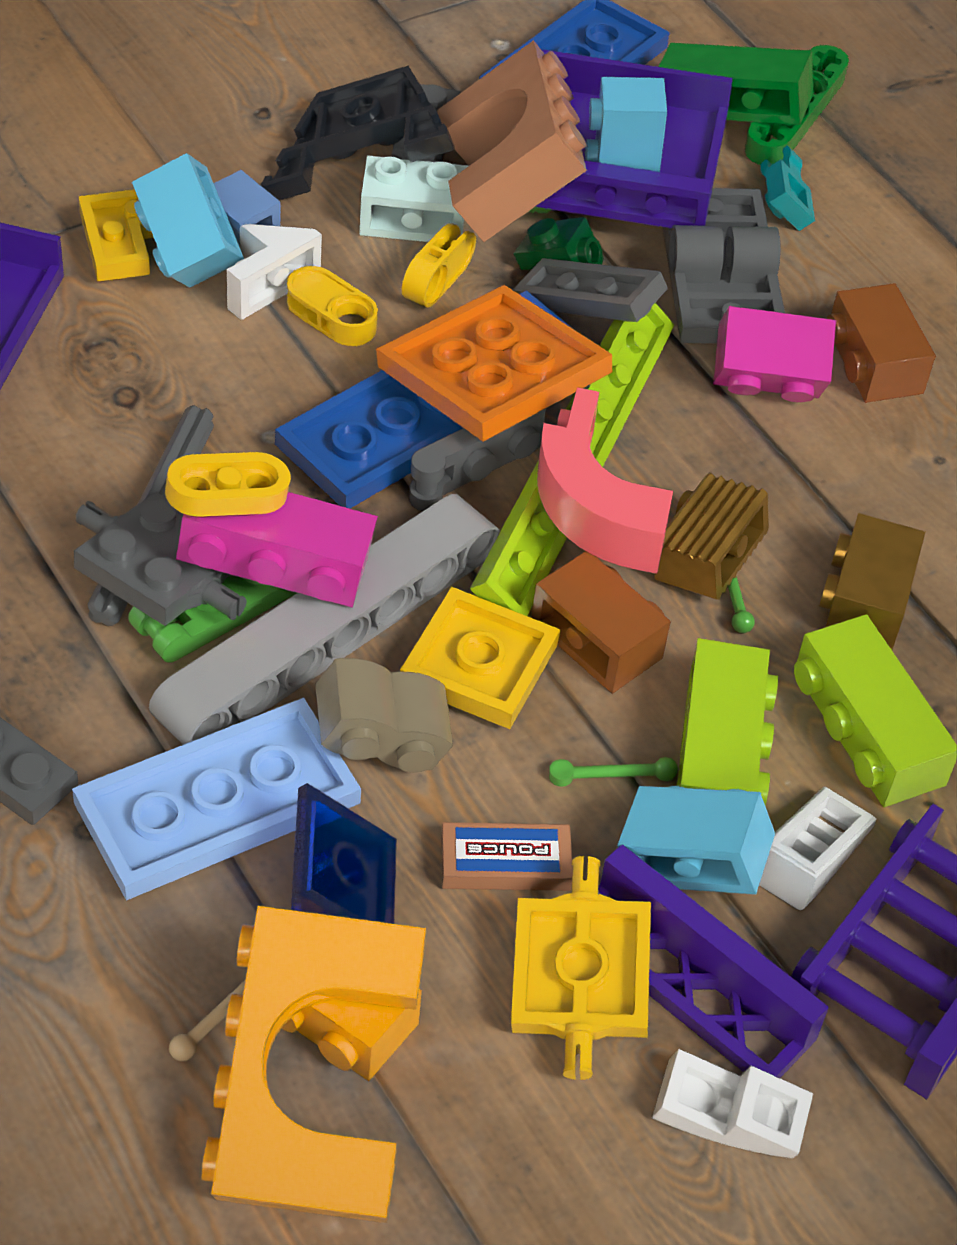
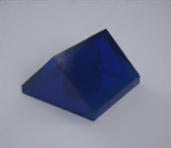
M309 783L298 788L291 910L394 924L397 839Z

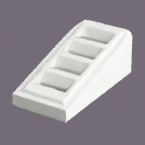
M823 787L775 832L759 886L794 908L803 910L821 892L874 827L877 818L827 787ZM819 816H822L826 820L843 829L845 832L842 833L841 831L832 827L828 823L819 819Z

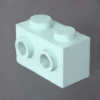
M367 156L361 194L360 235L429 242L447 223L457 225L461 230V234H463L464 219L452 206L449 180L468 166L447 162H410V160L396 157Z

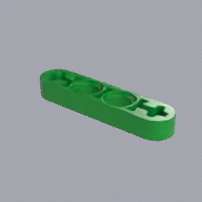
M818 45L810 49L812 51L813 90L816 94H813L801 125L752 122L748 129L744 148L745 155L750 161L761 165L767 159L773 165L780 159L783 160V148L788 145L792 150L795 149L844 83L849 58L843 50L831 45ZM771 135L776 137V139L770 140Z

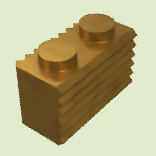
M711 472L708 473L694 491L686 490L679 499L676 515L666 528L657 574L654 573L655 580L720 600L722 592L725 593L727 585H731L732 578H736L738 570L741 571L743 563L746 564L748 556L752 555L753 549H757L758 542H762L763 536L767 535L769 529L768 493L763 488L757 490L753 485L746 487L742 481L736 484L732 478L726 481L722 475L716 478Z

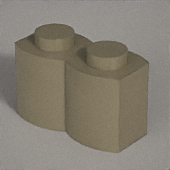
M336 658L315 684L321 745L334 753H339L353 760L378 757L384 763L400 768L403 771L417 773L432 770L453 747L445 685L433 677L414 672H390L377 663L363 659Z

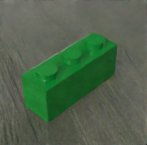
M670 42L658 66L733 78L727 120L801 125L814 93L811 50Z

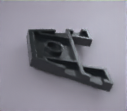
M408 65L318 92L294 129L297 137L296 142L293 146L281 150L275 160L279 168L274 178H272V175L265 176L261 186L280 201L311 191L314 163L331 157L336 160L345 159L356 153L358 149L378 143L381 146H389L404 138L403 146L410 162H415L453 151L454 143L447 127L441 122L436 109L428 101L425 91Z

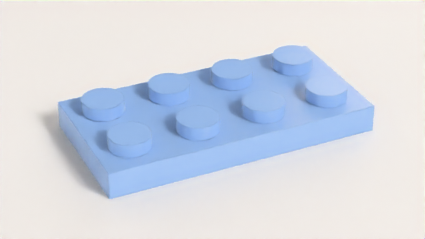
M304 698L72 788L74 804L126 901L356 806L361 802V788L340 754L334 753L321 745L319 721Z

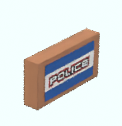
M442 823V889L571 891L573 867L570 825Z

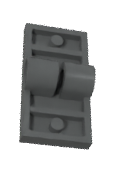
M713 188L705 226L673 225L672 228L662 227L680 343H717L719 322L729 306L785 313L778 280L781 254L780 234L777 227H768L761 189Z

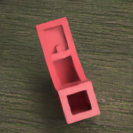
M577 387L572 409L561 408L557 425L546 423L543 425L537 473V485L543 507L556 527L569 540L588 553L619 566L657 574L673 491L622 480L609 473L598 463L592 454L590 446L595 427L599 391Z

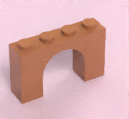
M534 40L437 110L441 122L445 124L454 143V149L469 165L449 180L452 206L483 242L587 171L582 154V149L586 147V143L575 126L580 122V119L569 103L574 99V96L563 80L568 76L567 71L552 51L544 54Z

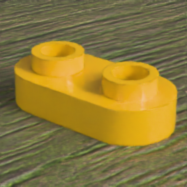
M262 452L185 455L173 461L168 468L165 496L174 509L190 516L265 514L274 512L284 505L288 495L291 475L284 462L273 455Z

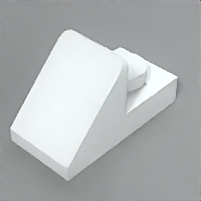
M253 224L240 226V250L244 259L227 269V309L240 320H243L287 294L288 276L294 270L305 266L321 267L322 234L310 228Z

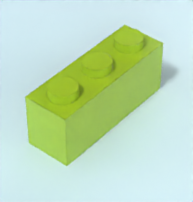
M866 614L804 634L798 659L794 665L796 682L805 695L811 696L824 717L828 733L834 740L841 742L854 762L858 779L865 787L871 788L882 807L884 808L945 787L957 760V744L869 616Z
M701 638L697 639L689 673L676 786L692 789H741L744 791L760 792L766 806L770 773L761 772L759 769L760 759L768 760L770 757L774 723L764 722V712L773 711L778 687V676L768 674L770 649Z

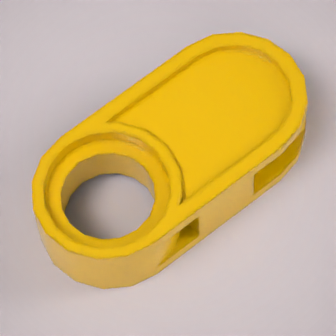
M447 223L410 262L402 282L401 290L403 297L426 308L433 306L468 267L475 250L476 235L469 230L461 234L460 228L453 223Z
M300 267L288 276L287 305L294 315L342 345L360 346L370 342L375 337L378 308L368 295L322 267ZM354 314L363 317L365 321L358 324H348L342 322L339 318L343 315Z

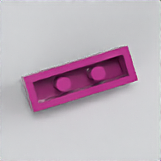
M288 492L284 505L271 513L203 517L183 514L176 560L353 608L368 559L378 516Z

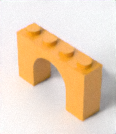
M263 906L257 907L254 926L243 924L238 944L237 966L247 968L243 995L231 994L225 1027V1036L236 1038L232 1066L220 1064L214 1091V1108L225 1109L220 1138L208 1137L202 1165V1181L213 1182L211 1195L216 1200L387 1223L397 1144L325 1134L296 1124L278 1108L270 1095L267 1082V1062L272 1044L281 1028L295 1014L311 1005L324 1001L345 1000L416 1010L426 942V928Z

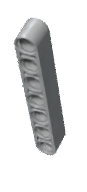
M450 494L371 545L353 608L297 593L166 679L157 688L150 700V713L183 745L261 715L326 671L334 659L345 658L484 563L500 530L459 495Z

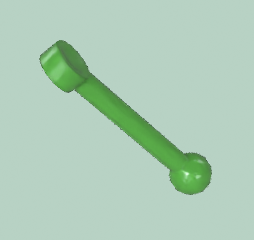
M736 576V578H732L731 585H727L735 612L732 618V626L735 631L745 634L753 629L755 620L753 615L746 611Z
M669 757L660 758L656 763L597 766H573L569 761L559 759L550 765L549 779L554 785L561 787L569 785L573 779L656 776L662 781H670L677 775L678 765L676 761Z

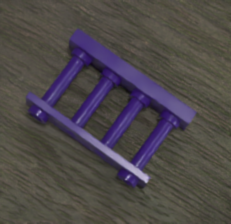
M934 803L918 823L908 819L903 824L889 849L890 852L894 853L892 858L822 950L819 952L811 946L801 957L791 975L795 981L813 995L817 996L819 992H822L907 1047L905 1055L913 1059L914 1063L904 1085L926 1100L957 1057V976L953 979L872 928L870 924L887 903L957 947V916L902 883L919 861L957 885V855L932 840L944 811ZM855 947L940 1001L938 1008L945 1012V1015L937 1026L927 1020L921 1025L836 969L852 948Z

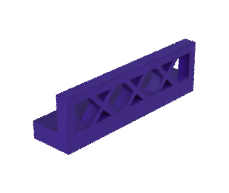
M623 844L605 859L601 882L598 886V894L617 901L651 902L650 949H666L678 959L679 973H654L649 968V996L742 1072L753 1066L781 1078L817 1040L829 1006ZM692 990H717L729 1000L730 1015H706L694 1005ZM744 1031H768L786 1047L768 1065L746 1047Z

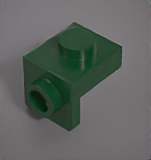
M586 217L558 221L546 218L537 221L528 228L526 236L513 253L521 271L533 269L542 258L599 265L604 261L601 244L594 236Z

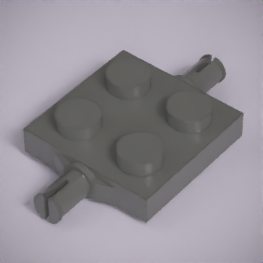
M154 492L127 513L113 517L91 501H87L86 506L83 504L78 509L76 522L87 527L96 535L74 550V568L162 625L166 626L185 610L200 606L201 604H209L228 616L229 619L235 620L236 616L242 614L247 603L244 596H240L223 585L225 579L231 574L176 560L183 513L174 509L167 499L157 492Z

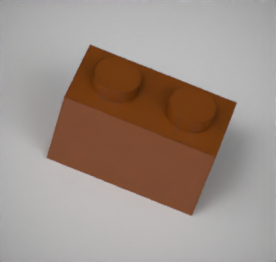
M896 283L837 291L832 313L826 319L836 320L834 346H836L844 362L848 380L851 383H855L864 402L868 403L924 394L936 355Z
M585 551L536 583L531 618L560 629L558 646L610 693H615L663 659L671 621L655 603L647 601L629 586L617 570L609 565H605L596 556Z

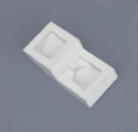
M678 1049L668 1061L652 1118L677 1129L725 1145L773 1156L794 1158L799 1154L813 1093L753 1066H750L741 1076H738Z

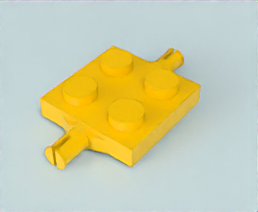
M579 856L572 860V893L552 899L518 898L511 1028L512 1033L552 1034L565 1039L563 1076L576 1080L577 1054H580V1080H586L593 1076V1040L607 1036L648 1038L651 902L617 901L598 894L600 861L595 857L588 856L587 880H584V856Z

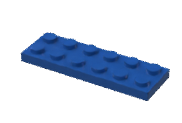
M527 290L520 293L521 296L565 323ZM381 370L276 428L275 445L339 506L352 508L411 473L412 456L416 451L463 429V427Z

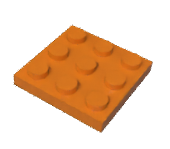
M502 285L376 349L377 364L381 370L483 442L575 393L577 387L585 388L612 373V354L506 285Z

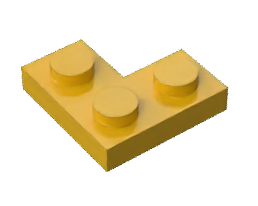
M135 189L78 196L80 215L97 282L150 275L149 256L144 239L154 237L152 232L143 226L136 214L134 203L139 199Z

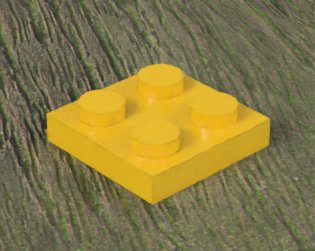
M451 586L400 669V672L420 673L437 679L445 685L448 705L511 729L558 645L560 629Z

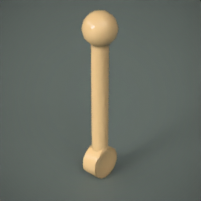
M246 980L231 994L243 995ZM231 994L189 1033L178 1034L173 1037L169 1044V1052L174 1059L187 1061L193 1057L196 1051V1044L227 1016Z

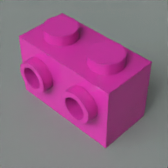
M729 306L718 326L713 384L728 386L730 392L738 395H755L760 393V391L781 393L783 399L791 402H809L814 398H819L831 383L836 320Z

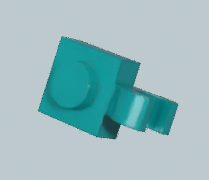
M787 145L783 148V160L780 159L772 165L766 159L762 162L760 170L762 175L766 177L768 192L765 193V200L768 207L777 218L782 219L785 217L800 231L815 221L811 189L801 178L802 159Z

